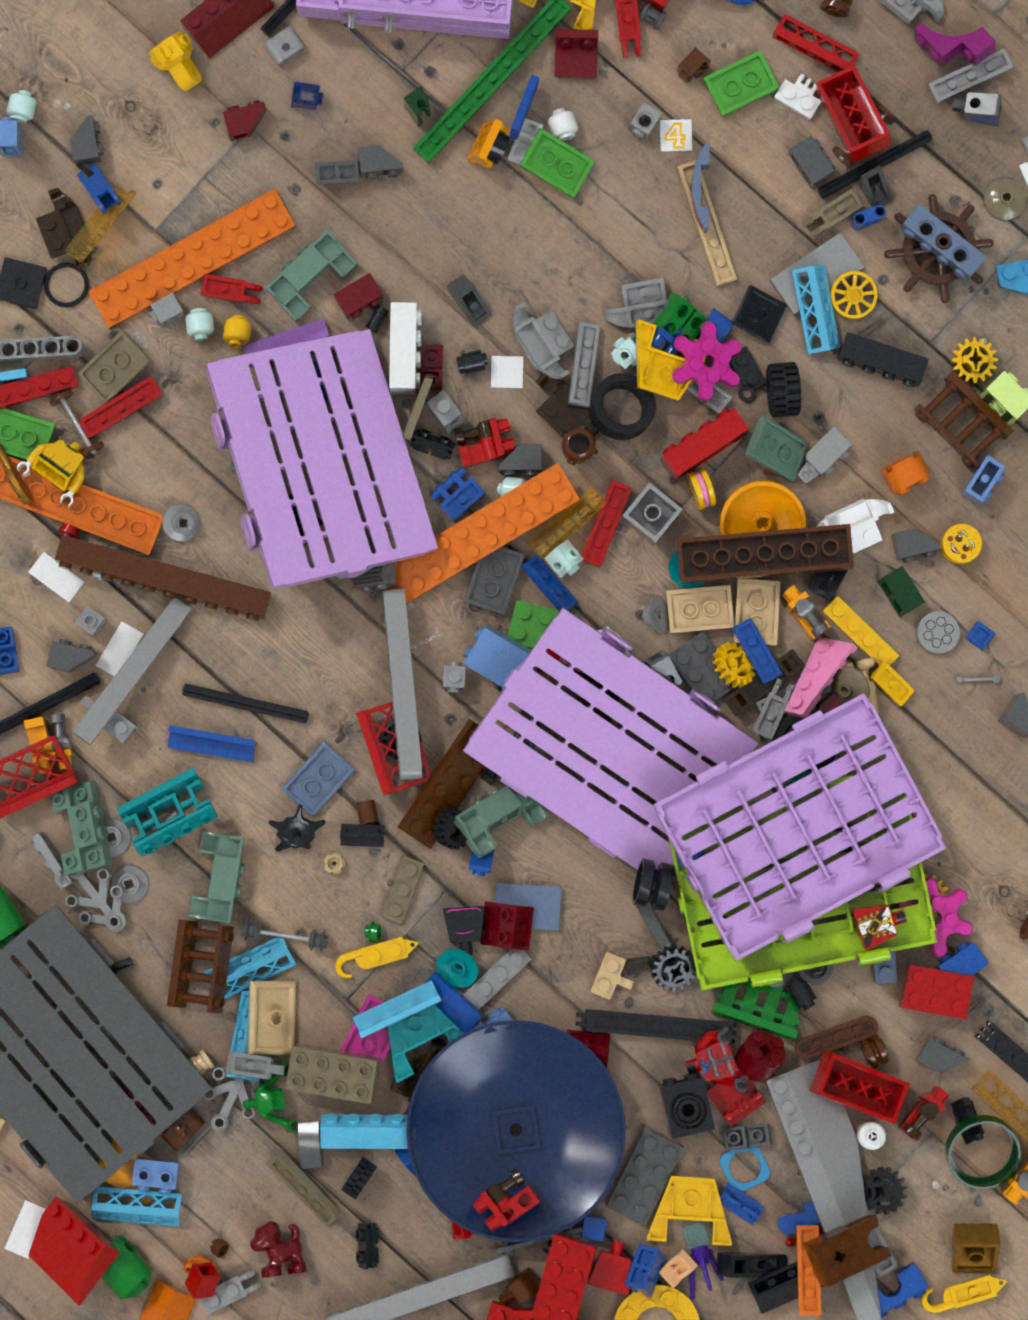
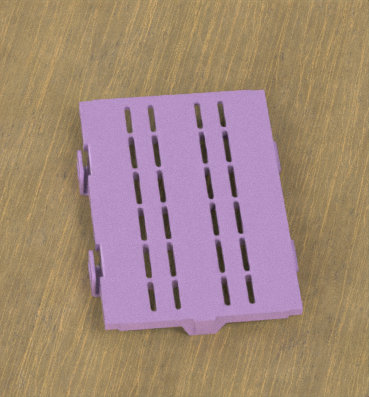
M370 329L225 358L206 364L205 369L218 412L221 411L220 418L218 413L212 414L210 425L218 450L230 449L248 512H252L250 517L248 514L242 515L240 520L248 551L260 549L272 589L287 588L337 576L339 579L360 576L373 567L423 556L438 549ZM330 348L335 349L341 374L337 372ZM310 352L315 354L321 378L317 377ZM270 360L274 362L281 385L280 387L276 385L269 362ZM249 365H252L254 368L257 381L260 387V391H257L255 388ZM340 381L345 382L353 409L348 408ZM320 385L325 387L332 414L328 413ZM279 394H284L291 423L287 421ZM260 398L264 400L271 427H268L259 401ZM353 416L356 417L364 445L359 443L352 421ZM335 420L343 450L338 446L331 421ZM290 430H295L303 459L298 457ZM270 434H274L282 460L281 464L277 461ZM363 452L367 453L375 481L370 479ZM346 456L355 486L350 484L342 457ZM305 465L314 495L309 493L301 466ZM282 470H285L293 500H290L281 474ZM374 488H378L386 518L382 517ZM357 492L366 522L361 520L353 493ZM312 502L317 503L325 529L324 532L320 530ZM294 506H296L302 525L303 537L300 536L292 510ZM385 524H389L396 549L391 547ZM364 529H369L375 554L371 552ZM324 538L328 539L335 563L330 562ZM303 543L308 545L314 568L309 566Z
M562 608L543 632L525 660L508 674L501 694L472 733L463 751L501 777L500 781L525 798L530 796L589 837V842L611 857L615 858L618 856L637 870L642 858L654 860L656 869L661 862L674 865L670 842L651 830V827L655 826L666 834L657 817L656 810L650 802L631 790L632 787L638 788L659 802L693 784L695 781L688 777L689 773L697 776L712 768V766L701 760V756L705 755L716 764L725 761L728 765L753 752L758 742L720 715L715 717L713 711L716 709L720 712L721 708L694 688L688 694L633 655L627 656L625 653L626 649L632 650L633 647L607 628H604L600 633L565 608ZM546 649H551L570 662L569 667H566L546 653ZM537 666L558 681L557 684L554 685L535 672L533 667ZM577 667L603 686L601 689H598L575 673L573 669ZM565 685L590 703L589 706L586 707L561 690V686ZM605 691H612L635 708L630 711L607 695ZM508 703H514L533 716L531 721L509 707ZM597 707L622 725L620 729L593 712V708ZM642 712L663 726L666 729L665 732L662 733L639 717L637 713ZM496 720L502 721L521 734L519 738H516L495 723ZM536 722H542L564 737L563 743L537 726ZM629 729L652 745L653 749L650 751L625 734V730ZM671 733L676 735L698 752L694 755L672 740L669 735ZM528 739L553 757L551 760H548L526 745L523 740ZM572 743L596 759V763L593 764L569 748L568 744ZM661 751L684 767L683 773L657 756V752ZM555 762H562L584 777V780L582 782L557 766ZM600 765L606 766L629 783L626 786L601 770ZM591 782L616 799L614 804L589 788L587 784ZM623 804L648 822L646 825H643L620 809L619 805Z
M865 693L825 714L820 710L792 725L793 731L728 765L725 761L695 776L698 781L653 804L658 814L657 817L688 874L685 876L693 892L699 894L734 961L779 938L777 935L783 934L785 937L781 940L783 944L800 937L814 929L812 920L875 887L874 883L881 884L877 888L878 892L895 886L911 877L908 871L909 868L947 848L935 821L873 704L869 702ZM871 735L875 736V740L854 751L851 750L850 747ZM841 751L846 752L845 756L819 770L815 766ZM882 754L886 756L884 760L862 771L861 765ZM807 769L812 770L811 774L785 788L782 787L781 783ZM852 770L856 771V775L829 789L827 788L826 784ZM773 787L777 788V792L748 806L747 801ZM818 788L822 789V792L796 807L792 806L791 803ZM902 793L906 794L904 799L882 809L881 805ZM739 805L743 806V810L715 825L713 824V819ZM784 806L788 808L783 814L760 826L758 825V820ZM872 809L877 810L876 814L848 828L846 823ZM913 812L916 813L915 818L894 829L892 828L891 824ZM704 824H708L706 830L685 841L682 840L681 837ZM749 825L753 826L751 831L726 844L723 843L722 839ZM838 827H842V832L816 846L813 845L812 841ZM883 828L887 829L885 834L858 847L857 842ZM715 843L719 845L717 849L696 860L692 859L694 854ZM805 845L808 846L807 851L779 865L777 860ZM850 846L853 848L848 854L824 866L823 860ZM769 864L774 865L773 869L744 883L743 878ZM814 865H818L816 871L789 884L788 879ZM735 882L739 883V887L717 899L712 898V895ZM780 883L784 884L782 889L756 903L754 902V897ZM745 902H749L747 908L726 919L723 918L724 913Z

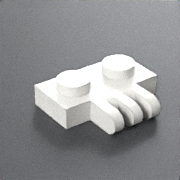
M802 73L795 84L785 79L774 100L810 121L821 103V100L813 96L817 90L816 82L812 89L809 88L812 82L811 78H808L805 84L801 83L805 78V75Z

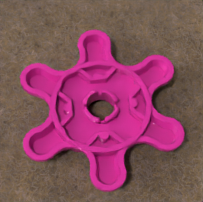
M707 321L701 325V336L697 341H690L685 336L675 338L674 347L684 355L685 361L680 368H676L673 371L672 378L674 382L682 384L687 380H694L698 385V398L704 402L711 400L713 397V386L717 382H723L728 387H736L739 384L740 377L731 370L729 362L732 356L740 353L741 344L735 339L729 340L727 343L718 342L716 326L713 322ZM707 355L711 356L712 366L706 367L703 363L704 357Z
M927 877L925 880L932 913L937 911L941 915L940 922L935 923L937 943L931 944V950L935 956L943 957L948 951L946 940L949 935L957 933L961 936H969L973 931L972 924L967 920L961 919L958 915V909L967 901L968 894L964 889L957 888L950 895H942L938 891L937 881L932 877ZM918 900L896 903V908L916 905Z

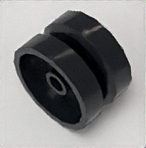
M641 859L634 883L633 905L645 907L650 900L652 909L665 910L672 887L673 864L661 862L656 869L654 860Z

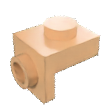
M681 1250L666 1262L659 1271V1274L674 1288L685 1276L694 1271L698 1265L684 1250Z

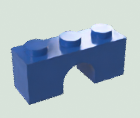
M914 1262L894 1272L898 1278L899 1286L893 1294H883L877 1286L881 1319L893 1307L899 1309L907 1304V1299L911 1297L918 1298L926 1293L925 1289L928 1288V1285Z

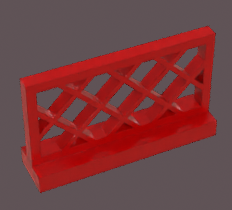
M392 702L356 713L383 796L427 782L431 777V772L419 739L423 762L422 767L425 768L427 777L413 779L415 781L407 783L408 780H405L403 785L394 787L392 777L396 771L399 772V769H397L398 762L393 767L386 763L385 757L388 751L397 754V751L391 749L396 736L394 732L384 728L389 716L394 718V715L391 714L393 710ZM390 708L389 712L384 711V709ZM380 711L387 716L382 726L372 721L370 714ZM374 726L380 728L378 733H376ZM382 730L394 735L388 747L379 742L378 738ZM381 747L386 749L384 754ZM388 767L391 768V769H393V772H392L391 775H390V772H389Z
M55 734L0 759V765H2L0 776L4 774L14 778L10 788L0 785V789L9 792L7 798L0 801V819L78 782L79 777L76 771L73 770ZM52 741L56 747L54 756L42 752L44 745ZM28 752L37 754L38 757L35 765L22 761L24 754ZM40 756L52 759L49 770L37 766ZM6 762L18 763L15 774L3 770ZM54 762L64 763L67 770L62 773L52 771ZM21 765L33 768L30 779L17 775ZM35 770L48 773L46 780L43 782L32 780ZM19 779L28 782L26 790L18 791L13 789L15 780Z

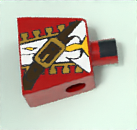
M889 905L852 909L864 950H869L898 935L895 925L907 922L904 910L891 913Z

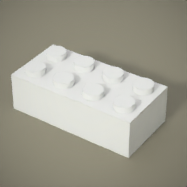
M391 302L389 372L391 395H416V389L421 388L420 373H417V368H421L420 351H417V347H421V330H417V326L422 325L421 309H417V303Z

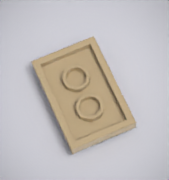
M738 579L735 626L751 618L765 644L777 646L781 581ZM734 634V642H736V644H740Z
M731 585L666 590L670 634L731 629L734 627Z

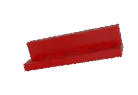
M784 14L772 38L837 72L853 66L859 55L858 52ZM785 22L794 25L796 32L793 33L784 28ZM805 33L811 34L813 36L814 43L801 37L800 35ZM828 43L832 46L833 52L831 53L819 45ZM847 53L853 57L848 62L839 57L838 54Z

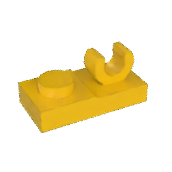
M882 662L871 674L870 679L897 706L902 707L915 691L887 662Z

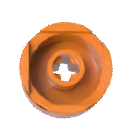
M919 450L913 452L914 456L906 455L886 466L888 470H880L892 493L902 495L910 491V486L914 483L915 485H920L930 479L928 476L930 471Z

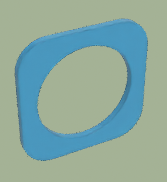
M759 1147L730 1150L720 1158L721 1168L729 1184L741 1192L766 1181L770 1176V1169ZM741 1151L755 1154L760 1161V1173L755 1180L749 1183L738 1182L732 1177L729 1170L732 1157Z

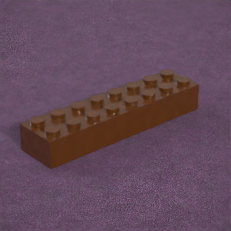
M850 524L677 539L681 584L853 570L854 568Z

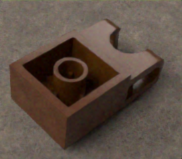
M876 1215L863 1216L803 1243L820 1285L830 1287L891 1257L888 1247L877 1246L871 1248L868 1244L869 1233L879 1225Z

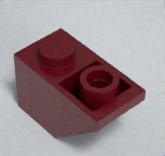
M252 101L247 104L248 106L240 108L239 106H231L227 108V111L223 112L230 141L252 136L267 111L264 102Z

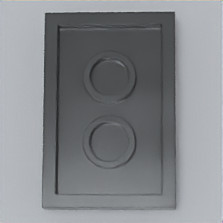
M501 547L478 561L464 603L505 616L525 554Z
M702 631L670 653L669 657L691 690L694 688L715 702L732 690L733 687L731 683L726 685L724 678H719L720 672H715L717 665H714L712 661L716 659L713 657V654L717 651L704 631Z

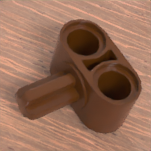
M190 1108L178 1118L161 1138L177 1152L203 1126L205 1121Z
M530 1267L524 1269L507 1285L506 1288L508 1290L498 1297L500 1303L509 1305L516 1300L521 1305L536 1293L541 1282Z

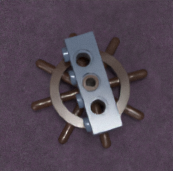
M931 194L928 198L930 212L918 204L908 218L901 213L895 214L894 218L902 225L901 229L905 235L901 249L886 250L884 257L887 259L903 257L907 268L913 274L903 286L905 292H910L917 282L921 280L927 284L939 285L941 301L947 303L949 302L948 284L964 278L966 280L971 279L976 284L983 283V277L975 271L987 256L978 249L992 247L994 241L992 239L975 240L972 230L966 223L975 210L973 205H968L958 217L951 213L939 212L937 197ZM923 226L930 229L931 233L929 235L921 230ZM913 239L920 243V247H912ZM954 253L963 254L964 261L957 258ZM929 254L919 266L914 256ZM935 260L938 275L927 272ZM945 266H950L954 271L946 274Z

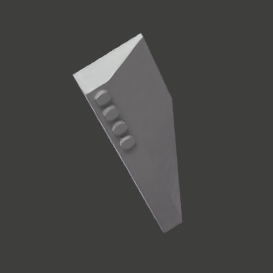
M818 1060L765 1081V1084L823 1233H826L866 1216L867 1207L858 1140L846 1109L841 1103L809 1091L821 1061ZM869 1233V1236H868V1244H869V1245L871 1246V1248H872L871 1237H870V1233ZM869 1267L842 1280L857 1320H882L875 1267Z

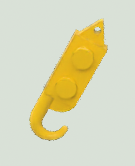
M402 936L350 951L337 958L335 970L340 977L350 979L353 975L346 974L342 970L344 962L355 959L360 968L370 969L408 958L409 953L419 943L403 939Z
M987 1274L948 1286L943 1292L944 1302L936 1305L929 1304L927 1300L928 1295L933 1292V1288H929L922 1295L921 1303L926 1311L941 1313L996 1297L997 1292L1007 1281Z

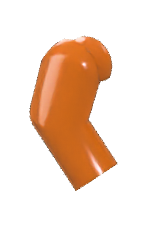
M197 1255L185 1262L184 1271L189 1274L192 1264L211 1262L215 1268L217 1264L202 1255Z

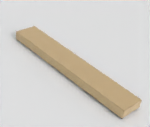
M695 160L677 166V170L716 287L737 281V277L702 172L701 207H709L708 233H703L696 220L691 200V181L696 163Z

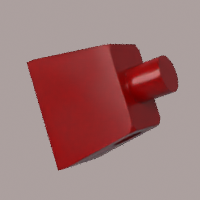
M612 1240L610 1252L600 1250L589 1275L587 1285L628 1295L629 1287L625 1286V1282L630 1271L631 1258L622 1255L625 1246L624 1242Z

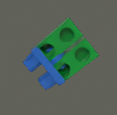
M672 292L668 298L669 304L658 315L655 322L652 323L657 325L651 345L659 349L662 343L665 342L666 344L661 351L676 355L680 351H677L674 347L675 338L685 336L690 341H693L701 331V325L709 320L685 298Z

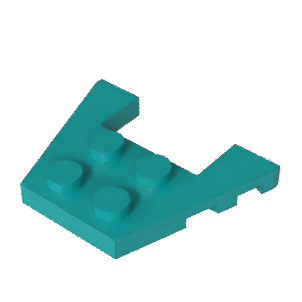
M435 1004L388 1026L396 1082L398 1083L414 1074L405 1056L406 1052L443 1033L446 1034L449 1042L464 1034Z

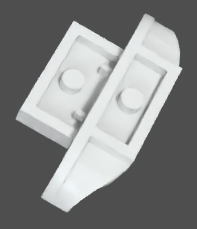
M861 499L824 516L825 518L818 526L850 524L854 554L882 541L875 521L879 520L878 517L881 515L894 513V510L888 501Z

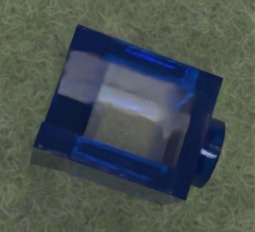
M295 81L290 108L298 107L316 110L317 105L322 104L323 93L319 92L320 85Z

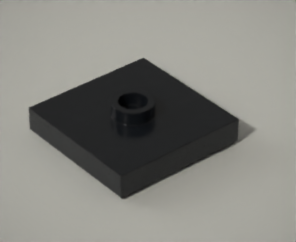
M5 257L0 274V301L37 309L47 268Z
M749 285L731 324L766 343H770L787 304Z

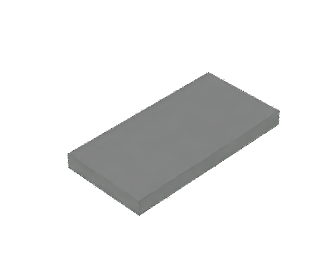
M838 233L770 279L771 284L784 303L787 304L793 316L800 312L792 270L824 264L830 291L838 276L845 272L861 271L864 269L863 264L841 233ZM799 273L801 282L807 285L809 281L808 273ZM849 275V276H846V277H844V278H845V280H847V279H849L850 277H852L853 275ZM807 293L804 299L805 303L809 306L812 304L813 299Z

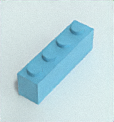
M321 1114V1149H408L406 1136L407 1115Z

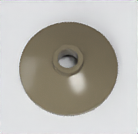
M1008 178L998 179L987 187L984 194V205L992 217L1003 221L1012 220L1018 217L1024 210L1026 193L1023 187L1015 180ZM1004 194L1009 195V201L1003 199Z
M850 666L843 667L842 670L838 669L832 678L834 681L831 687L843 704L863 693L869 698V683L862 672Z

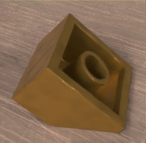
M954 1224L952 1233V1272H996L1001 1245L998 1224Z

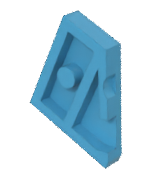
M1028 259L995 267L999 288L1013 290L1024 295L1028 294Z

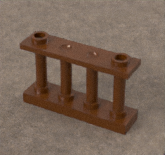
M952 371L944 379L946 387L925 408L919 404L914 409L917 412L915 415L921 422H927L962 457L961 461L968 468L972 467L975 470L981 464L977 458L997 438L1002 437L1005 440L1014 430ZM957 392L962 397L961 402L939 423L931 413L951 393ZM972 407L977 412V417L954 438L946 429L967 408ZM987 422L992 427V432L969 453L961 444L982 423Z
M179 919L167 1006L186 1008L187 1002L208 1005L207 1012L222 1013L225 1005L224 997L231 945L234 940V927L219 925L218 931L197 928L198 921ZM195 938L217 940L215 953L194 950ZM192 960L213 961L212 975L191 972ZM190 980L211 983L209 996L188 993Z

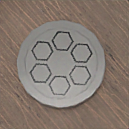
M934 611L927 614L920 620L917 627V639L920 645L926 651L933 654H943L950 651L957 644L960 637V628L957 621L950 614L943 611Z

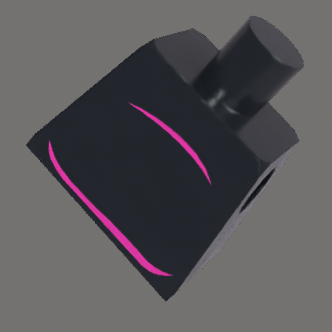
M484 906L443 908L450 943L459 942L460 950L473 955L472 942L481 941Z

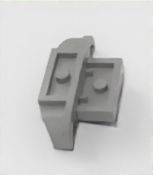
M878 0L908 25L920 11L925 13L928 10L933 15L936 24L944 15L942 0Z
M663 277L621 284L624 306L603 309L604 319L618 326L628 328L636 327V320L639 319L651 324L654 323L658 315L664 311L670 302L666 298ZM687 295L681 296L687 300Z
M524 302L514 308L512 317L513 336L535 370H539L544 375L553 379H561L570 374L568 370H564L559 365L558 361L560 360L559 356L572 350L575 346L554 313L550 311L535 320L534 317H528Z

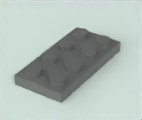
M644 1128L606 1207L646 1226L684 1147Z

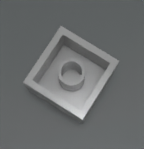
M649 482L621 519L652 544L656 545L683 509Z

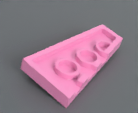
M818 637L784 710L787 715L804 719L810 714L822 696L820 694L834 681L832 678L838 669L842 670L847 663L845 660L849 654H854L857 647L855 644Z

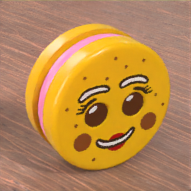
M700 468L698 471L688 472L686 480L696 508L703 510L705 507L715 506L716 496L707 471L704 468Z
M956 524L943 534L940 543L941 551L944 557L951 563L958 565L967 564L979 555L982 548V539L979 532L971 525Z

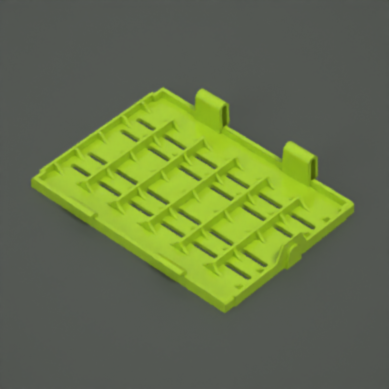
M852 775L837 778L826 784L829 789L852 777ZM818 788L791 803L792 806L796 807L820 794L822 789ZM902 793L881 805L882 809L904 799L906 794ZM760 800L747 802V804L751 806ZM739 805L713 819V824L715 825L743 810V806ZM784 806L758 820V825L760 826L783 814L788 808ZM872 809L846 824L863 821L876 814L877 810ZM912 814L891 824L892 828L894 829L911 820ZM704 824L681 837L682 840L685 841L706 830L708 824ZM749 825L722 839L723 843L726 844L751 831L753 826ZM883 828L857 842V844L870 842L885 834L887 829ZM831 831L812 841V843L816 846L842 831ZM669 839L680 895L677 896L681 915H685L701 990L746 982L748 978H751L752 983L750 985L752 988L783 982L782 974L854 960L856 959L855 956H859V966L891 960L890 952L937 943L935 922L922 862L908 869L911 875L909 878L914 879L913 883L891 887L882 892L875 890L862 893L816 918L821 919L846 914V919L813 925L814 929L784 944L781 941L785 938L783 934L777 935L779 938L734 961L725 944L705 948L701 946L703 942L722 938L714 923L703 926L697 925L698 921L711 919L699 894L697 892L694 893L685 877L688 874L686 870L680 867L675 855V849ZM715 843L705 848L704 853L717 849L719 845ZM805 845L779 860L795 857L807 851L808 846ZM851 851L836 853L822 862L825 866ZM814 865L788 879L789 884L816 871L818 865ZM773 867L760 869L743 878L744 883L773 869ZM735 882L713 894L712 898L717 899L739 887V883ZM780 883L754 897V902L756 903L782 889L784 884ZM914 899L918 900L916 905L890 910L891 913L904 910L907 922L895 925L898 935L869 950H864L855 919L850 914L852 909L890 905ZM745 902L735 907L734 909L724 913L723 916H726L728 918L731 914H735L747 908L749 906V902Z

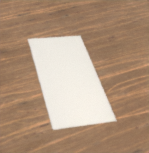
M43 552L29 570V573L67 602H70L84 584V581L69 570L58 567L59 563H56L52 557Z
M121 621L96 666L115 676L135 650L143 633Z
M25 1200L4 1249L28 1259L41 1216L46 1209Z

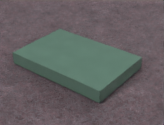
M760 416L744 455L786 481L794 483L809 443L768 417Z

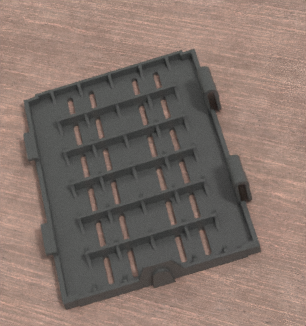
M55 905L0 950V1009L5 1011L24 1034L23 1037H19L0 1014V1041L7 1048L6 1052L0 1049V1114L24 1140L20 1143V1146L34 1164L41 1169L47 1162L46 1168L75 1202L78 1203L85 1196L90 1195L137 1153L141 1155L155 1143L153 1140L201 1100L212 1089V1086L181 1051L185 1045L164 1021L159 1025L110 968L114 962L94 938L88 942L63 911ZM28 940H31L49 961L47 965L43 963L27 944ZM12 954L32 975L31 979H28L11 959ZM50 966H53L74 990V994H70L50 971ZM34 980L41 985L58 1007L56 1009L48 1003L33 985ZM76 996L82 999L99 1019L100 1024H95L75 1000ZM61 1010L64 1012V1014L82 1033V1039H79L77 1037V1035L72 1031V1029L60 1017L58 1011ZM101 1026H104L126 1051L125 1054H121L101 1031ZM25 1039H28L49 1063V1067H45L25 1044ZM85 1040L93 1046L109 1065L107 1069L101 1065L84 1045ZM9 1053L15 1057L32 1077L33 1080L31 1082L23 1076L8 1058ZM127 1056H130L151 1080L150 1084H147L126 1060ZM51 1069H54L74 1092L75 1096L73 1098L50 1073ZM111 1070L116 1073V1075L134 1094L133 1099H131L118 1085V1083L112 1078V1076L109 1074ZM33 1084H38L58 1108L57 1112L52 1110L35 1090ZM153 1086H156L173 1106V1110H169L153 1092ZM77 1099H79L92 1113V1115L97 1119V1121L101 1124L100 1127H96L94 1123L88 1118V1116L82 1111V1109L76 1104ZM138 1100L156 1120L155 1125L135 1105V1101ZM59 1114H63L84 1138L82 1142L76 1138L59 1118ZM102 1129H105L121 1147L122 1153H118L101 1133ZM85 1144H89L106 1164L105 1168H102L84 1147Z

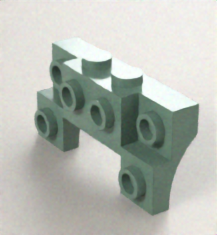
M328 229L309 247L304 246L298 252V257L293 262L291 260L282 267L283 271L265 287L267 292L295 322L311 308L301 294L326 270L332 267L343 279L358 265Z
M88 781L73 787H67L50 795L53 813L58 814L68 811L75 850L61 854L64 875L70 876L111 866L112 861L107 840L108 832L104 824V811L101 807L97 783Z
M506 786L503 789L495 790L486 799L478 800L472 807L455 816L454 824L467 838L466 844L480 859L497 848V843L493 840L490 833L519 816H522L532 828L547 819L549 813L542 804L530 796L525 798L509 786Z
M202 831L199 853L215 855L208 898L192 895L188 917L231 924L234 902L236 898H240L242 886L238 885L239 876L243 877L245 864H242L244 837Z

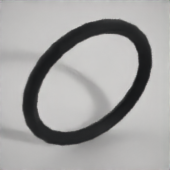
M73 263L55 265L49 270L44 280L46 296L51 302L60 307H72L79 304L86 297L89 289V280L83 269L78 270L77 265ZM63 267L74 268L80 272L85 284L82 295L77 300L69 303H63L53 298L48 287L51 275L57 269Z

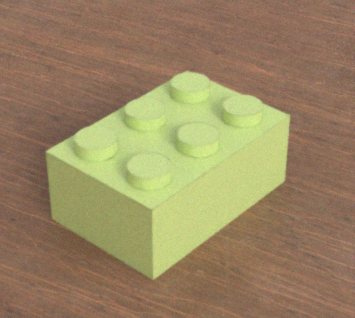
M1003 371L979 397L1010 426L1028 409V389L1020 387L1017 384V378L1009 372L1007 374Z

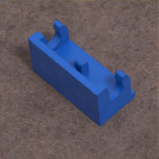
M639 1244L625 1286H628L635 1293L640 1291L645 1296L651 1298L660 1275L659 1271L666 1259L665 1255L657 1248Z

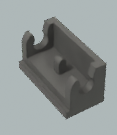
M358 160L315 163L316 184L359 182Z

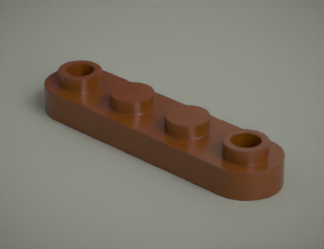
M861 1016L797 1040L794 1049L800 1058L810 1059L822 1055L824 1050L830 1052L875 1035L878 1031V1023L871 1016ZM865 1022H868L870 1024L869 1030L863 1029V1024ZM803 1044L809 1045L807 1052L802 1051L801 1047Z

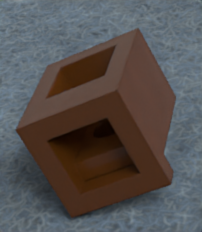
M695 47L678 65V76L686 83L690 82L693 78L698 79L704 72L703 67L708 69L711 61Z

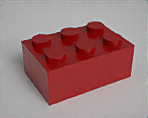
M907 964L899 1007L967 1020L974 977Z

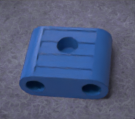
M877 205L856 213L851 221V227L854 230H861L881 222L886 214V208L882 205Z
M713 309L707 319L715 324L717 341L722 343L734 325L731 324L732 321L716 309ZM700 331L699 334L696 336L698 339H699L700 336H701V331Z

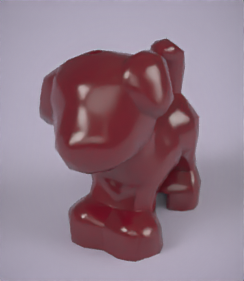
M267 1222L256 1228L254 1237L250 1242V1247L256 1252H266L269 1261L268 1265L261 1270L262 1278L281 1276V1266L287 1261L291 1262L287 1268L288 1275L307 1272V1267L302 1257V1244L299 1240L300 1230L297 1225L290 1224L288 1226L292 1236L291 1239L285 1242L280 1241L281 1232L276 1222Z

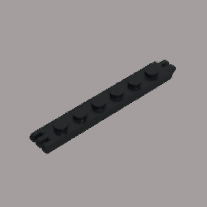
M585 1009V1013H576V1017L585 1018L584 1022L576 1021L575 1026H584V1031L699 1041L707 1031L722 1030L725 1026L736 1027L737 1022ZM728 1030L727 1035L736 1036V1031ZM731 1039L730 1044H735V1040Z
M988 1020L986 1025L992 1030L989 1032L982 1027L980 1031L986 1037L983 1038L978 1033L974 1037L1028 1083V1053Z

